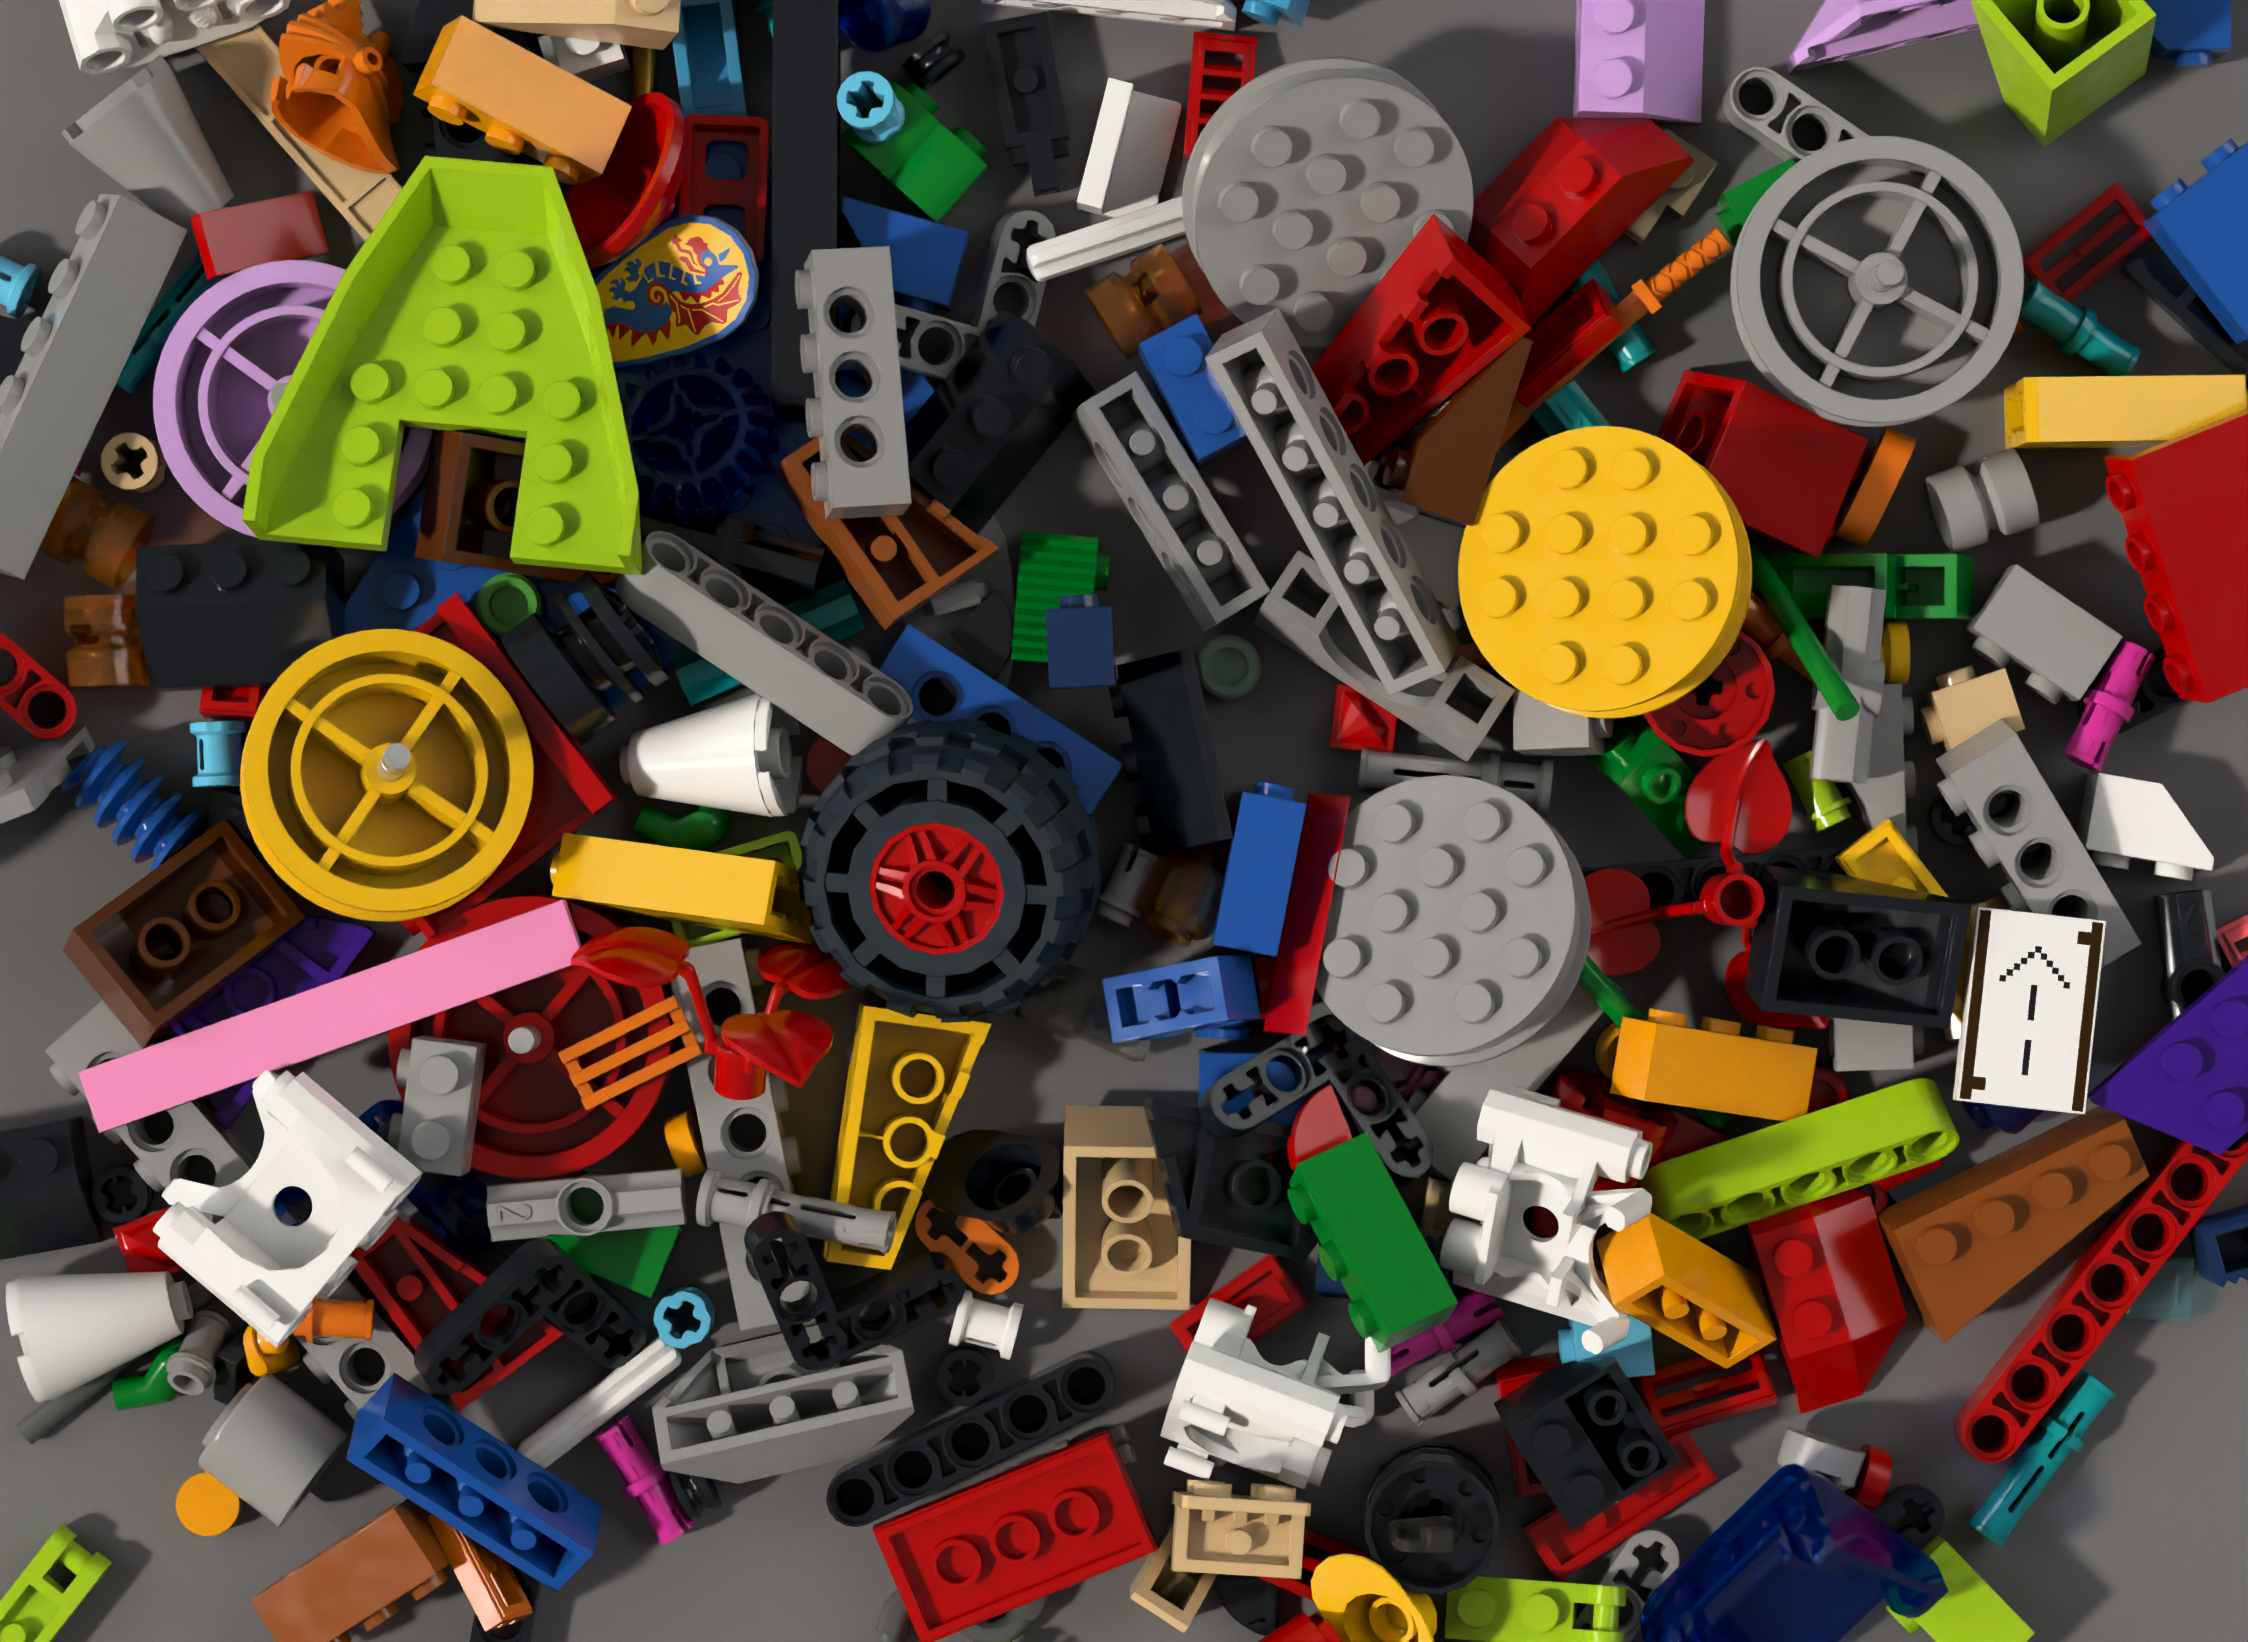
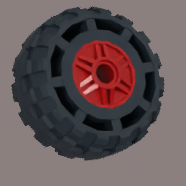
M958 718L955 722L932 723V720L928 719L904 725L899 730L874 740L853 756L826 786L808 818L800 843L803 845L801 867L797 872L800 900H805L812 919L809 929L821 952H830L843 968L840 976L860 993L866 988L887 1001V1009L914 1018L917 1013L935 1015L937 1019H941V1023L970 1022L974 1016L991 1012L999 1015L1023 1004L1031 995L1042 987L1045 988L1068 963L1089 927L1099 897L1102 868H1099L1098 857L1100 838L1093 814L1086 813L1077 795L1079 787L1062 765L1059 768H1055L1037 752L1039 745L1016 732L1010 736L990 729L986 721Z

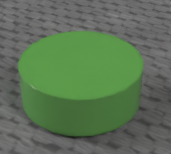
M503 573L492 577L483 585L477 598V612L481 622L489 631L503 637L533 613L542 616L543 599L537 586L528 578L514 573Z

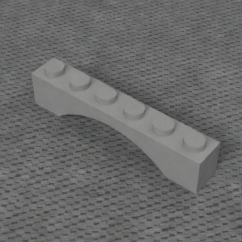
M1902 683L1884 684L1879 715L1873 719L1872 748H1870V769L1867 784H1844L1858 807L1866 833L1884 819H1890L1918 856L1916 825H1906V799H1914L1916 794L1914 761H1904V735H1912L1914 730L1912 697H1902ZM1839 1018L1829 1019L1827 1026L1828 1064L1831 1070L1914 1069V1055L1923 1054L1924 1028L1921 1026Z

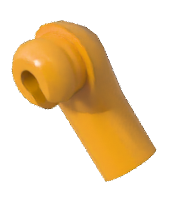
M250 1325L243 1334V1345L248 1367L254 1375L262 1377L291 1369L298 1363L300 1350L298 1345L290 1338L276 1348Z

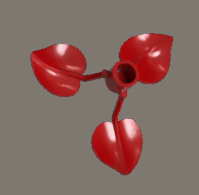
M1754 739L1731 753L1717 755L1710 760L1692 781L1685 800V817L1689 831L1701 841L1721 842L1720 856L1727 868L1726 873L1711 877L1704 884L1700 900L1660 906L1649 909L1650 894L1648 888L1636 875L1614 868L1600 869L1584 876L1591 907V933L1587 955L1605 975H1626L1639 971L1653 961L1661 949V938L1653 920L1704 913L1709 920L1716 924L1741 926L1740 942L1747 950L1736 954L1728 963L1725 972L1727 997L1731 1006L1741 1017L1755 1025L1773 1028L1823 1029L1828 1026L1829 1017L1761 1011L1744 989L1753 928L1758 924L1757 918L1763 910L1765 898L1760 884L1753 877L1742 874L1743 865L1736 861L1732 850L1734 847L1745 854H1759L1771 849L1787 833L1792 817L1790 791L1775 762L1770 744L1765 739Z
M649 927L619 928L596 936L573 954L570 967L582 966L598 976L627 986L644 988L661 986L672 982L678 975L682 976L687 982L705 1037L704 1052L716 1055L714 1089L719 1095L733 1100H750L761 1096L765 1092L766 1071L796 1086L798 1089H802L815 1066L825 1057L833 1044V1030L828 1023L820 1018L800 1011H778L781 999L791 990L803 998L820 1000L840 995L853 987L840 976L843 968L830 952H821L818 944L786 942L771 946L763 951L757 960V973L763 979L776 983L771 990L765 1012L731 1016L723 1022L721 1035H716L695 967L692 963L684 961L689 956L690 945L677 935Z

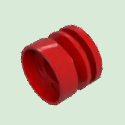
M1741 630L1726 657L1709 676L1719 681L1720 686L1718 691L1708 692L1706 702L1698 703L1696 694L1690 692L1670 705L1643 714L1653 732L1677 751L1700 757L1731 753L1751 741L1768 720L1775 696L1772 666L1759 644Z

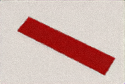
M1308 793L1263 1031L1306 1035L1351 796ZM1338 852L1334 879L1332 881L1328 873V865L1332 856Z

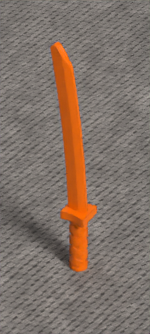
M1716 227L1706 235L1707 237L1700 239L1692 245L1689 251L1686 250L1675 258L1676 260L1673 263L1670 262L1662 268L1660 273L1654 274L1647 281L1641 278L1633 284L1631 288L1634 291L1615 306L1624 328L1526 408L1514 398L1498 450L1532 417V412L1559 391L1601 351L1647 312L1650 311L1651 314H1654L1664 305L1661 301L1671 295L1673 290L1679 289L1686 283V280L1692 279L1702 271V268L1709 266L1717 260L1720 254L1723 255L1730 250L1732 245L1721 230Z

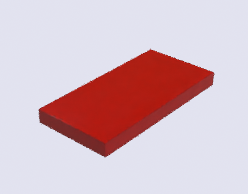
M1110 1429L877 1523L872 1529L920 1642L937 1641L1151 1554L1159 1549V1544Z

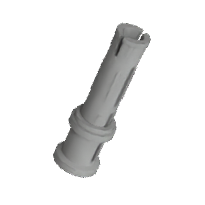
M1362 748L1358 788L1386 789L1407 780L1420 778L1395 775L1393 773L1395 769L1447 774L1450 776L1476 777L1514 794L1532 809H1536L1540 816L1548 817L1554 760L1544 759L1540 765L1502 761L1500 754L1490 753L1489 756H1483L1482 762L1470 760L1465 762L1460 759L1369 751ZM1504 781L1531 783L1534 785V788L1504 786Z
M713 1168L708 1169L703 1176L696 1203V1222L701 1226L709 1227L713 1222L748 1228L752 1221L762 1214L781 1211L794 1216L807 1237L879 1250L882 1253L890 1251L897 1223L896 1212L893 1211L886 1212L782 1192L779 1185L774 1184L773 1180L763 1178L756 1184L723 1177L720 1170Z

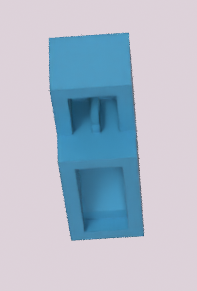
M681 0L679 32L672 42L683 117L685 118L690 114L747 116L736 0Z

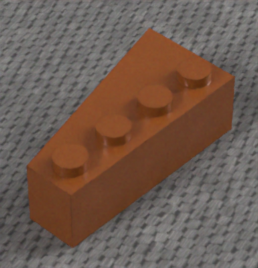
M2098 1106L2085 1112V1114L2068 1120L1966 1169L1940 1184L1877 1212L1876 1216L1923 1325L1942 1343H1945L2150 1175L2125 1118L2113 1111Z

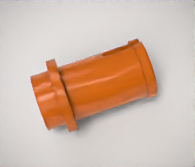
M316 1295L311 1301L313 1303L312 1310L293 1332L294 1336H306V1343H313L314 1337L362 1338L372 1341L375 1300L327 1299L323 1301L321 1298H317Z

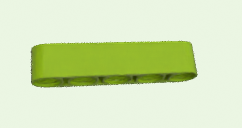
M1917 1078L1661 1162L1646 1171L1643 1179L1640 1180L1639 1186L1652 1195L1651 1213L1699 1240L1935 1162L1950 1154L1957 1147L1960 1137L1935 1081L1928 1078Z

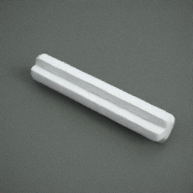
M1182 196L1030 245L1026 249L1028 268L1037 281L1043 282L1186 235L1182 217Z
M658 1336L629 1362L615 1369L520 1442L517 1451L544 1469L677 1368L682 1361L680 1352L676 1347L666 1344Z

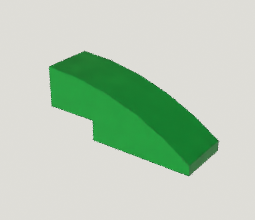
M1821 554L1819 558L1806 555H1766L1806 620L1825 619L1830 585L1859 586L1887 590L1884 620H1972L1973 556Z

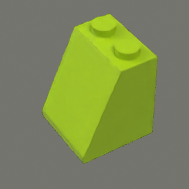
M1970 0L2003 100L2043 148L2146 74L2157 15L2144 0Z

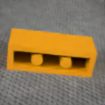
M463 15L443 26L413 93L414 96L429 103L427 109L435 117L454 125H463L466 122L485 132L486 136L484 139L492 147L511 155H520L523 152L542 162V166L553 167L557 180L569 185H576L577 182L583 184L603 174L632 108L626 102Z
M1649 1008L1648 1020L1622 1016L1610 1093L1643 1101L1778 1121H1787L1807 1114L1818 1048L1793 1044L1795 1031L1757 1025L1755 1037L1740 1035L1742 1023L1711 1017H1703L1701 1029L1687 1027L1688 1014Z
M1650 1212L1649 1216L1622 1231L1617 1232L1613 1230L1596 1241L1613 1306L1723 1368L1731 1367L1777 1340L1759 1276Z

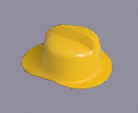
M1343 1553L1327 1557L1315 1568L1311 1579L1313 1600L1323 1618L1329 1621L1342 1642H1434L1433 1638L1437 1631V1611L1431 1597L1426 1593H1414L1402 1587L1382 1565L1364 1556Z

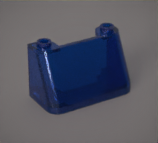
M1789 1464L1779 1469L1653 1591L1642 1610L1640 1626L1644 1642H1838L1884 1598L1893 1612L1907 1618H1916L1926 1613L1949 1591L1939 1567L1926 1553L1822 1474L1798 1464Z

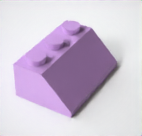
M1576 0L1573 118L1651 119L1654 123L1700 125L1705 0Z

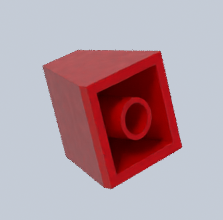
M1684 370L1657 434L1658 438L1674 445L1701 464L1719 481L1737 507L1747 534H1751L1757 539L1786 551L1815 558L1820 557L1824 546L1829 543L1836 531L1838 523L1837 514L1848 488L1856 481L1860 474L1862 454L1868 442V439L1748 381Z

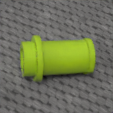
M1812 750L1784 763L1782 767L1787 772L1808 814L1807 817L1803 818L1805 825L1812 822L1816 833H1819L1852 817L1846 806L1851 803L1849 797L1842 798L1834 781L1809 779Z

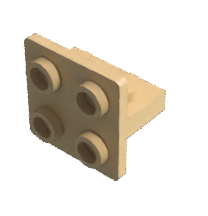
M1187 1479V1491L1172 1490L1171 1504L1175 1505L1171 1558L1172 1571L1301 1579L1305 1516H1311V1503L1296 1498V1488H1289L1287 1485L1251 1483L1250 1495L1232 1494V1484H1226L1224 1481Z

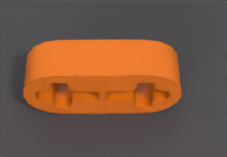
M1889 426L1885 427L1841 514L1834 535L1863 549L1865 548L1876 530L1914 450L1916 439Z
M929 1198L926 1199L916 1213L915 1219L917 1236L931 1252H941L949 1256L956 1265L963 1281L977 1292L995 1295L1003 1293L1010 1288L1018 1276L1020 1266L1018 1253L1013 1245L1001 1233L984 1221L958 1215L955 1224L968 1237L962 1245L946 1232L938 1238L932 1236L928 1230L931 1228L933 1220L927 1213L935 1205ZM975 1243L988 1255L995 1253L997 1249L1004 1252L1007 1257L1004 1259L1002 1267L1007 1272L1006 1277L999 1280L991 1275L985 1281L979 1279L976 1272L979 1269L980 1263L967 1249Z

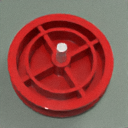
M530 895L498 899L481 904L448 921L437 930L439 934L427 940L418 951L562 899L554 896ZM566 901L582 946L598 935L619 928H626L614 918L596 908L583 907ZM572 966L388 1031V1053L395 1084L400 1051L402 1048L411 1049L412 1038L425 1035L487 1043L471 1167L489 1174L516 1179H544L579 1171L616 1151L639 1131L654 1112L663 1096L672 1069L586 1111L581 1101L582 1098L577 1088L574 1087L566 1065L562 1063L558 1052L671 997L667 984L649 988L627 986L598 976L585 967ZM667 1013L578 1057L584 1069L673 1025L674 1022L670 1014ZM676 1038L589 1080L594 1092L675 1053ZM397 1087L404 1103L406 1088Z

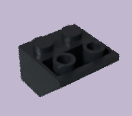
M1614 1357L1547 1369L1494 1402L1508 1434L1572 1531L1681 1463L1677 1453Z

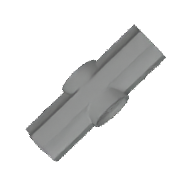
M1829 586L1824 619L1823 648L1859 703L1860 710L1850 720H1838L1814 681L1812 682L1811 705L1812 710L1816 711L1809 779L1867 784L1870 769V748H1872L1873 719L1879 715L1884 690L1885 662L1883 659H1880L1887 590L1859 586Z
M682 1168L606 1175L585 1174L573 1178L487 1186L486 1206L492 1242L562 1235L589 1236L598 1232L687 1224V1199ZM581 1187L591 1188L602 1197L604 1209L599 1220L585 1222L577 1218L573 1213L571 1197L576 1189Z

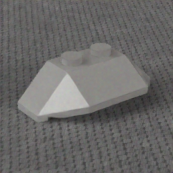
M817 1325L805 1328L810 1343H815L822 1339ZM782 1333L709 1350L681 1378L668 1397L663 1396L652 1407L660 1463L663 1470L740 1484L864 1455L915 1412L903 1350L881 1343L828 1368L807 1370L795 1362Z

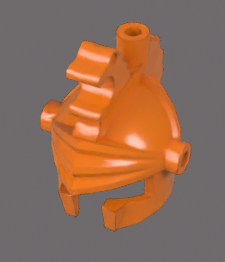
M327 0L328 3L324 2L309 10L307 14H299L297 22L291 20L287 24L286 33H282L280 36L279 60L284 78L280 75L272 79L270 96L272 113L291 134L328 158L364 172L392 174L400 170V164L391 141L390 124L400 122L401 109L405 104L402 94L404 81L397 71L395 60L388 56L393 45L392 38L382 31H371L368 37L363 33L362 26L364 24L361 21V15L364 13L360 9L361 0Z

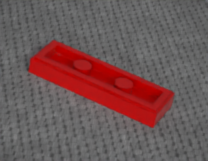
M1688 1431L1667 1437V1440L1681 1460L1680 1464L1573 1531L1556 1505L1521 1526L1557 1582L1565 1579L1718 1479Z

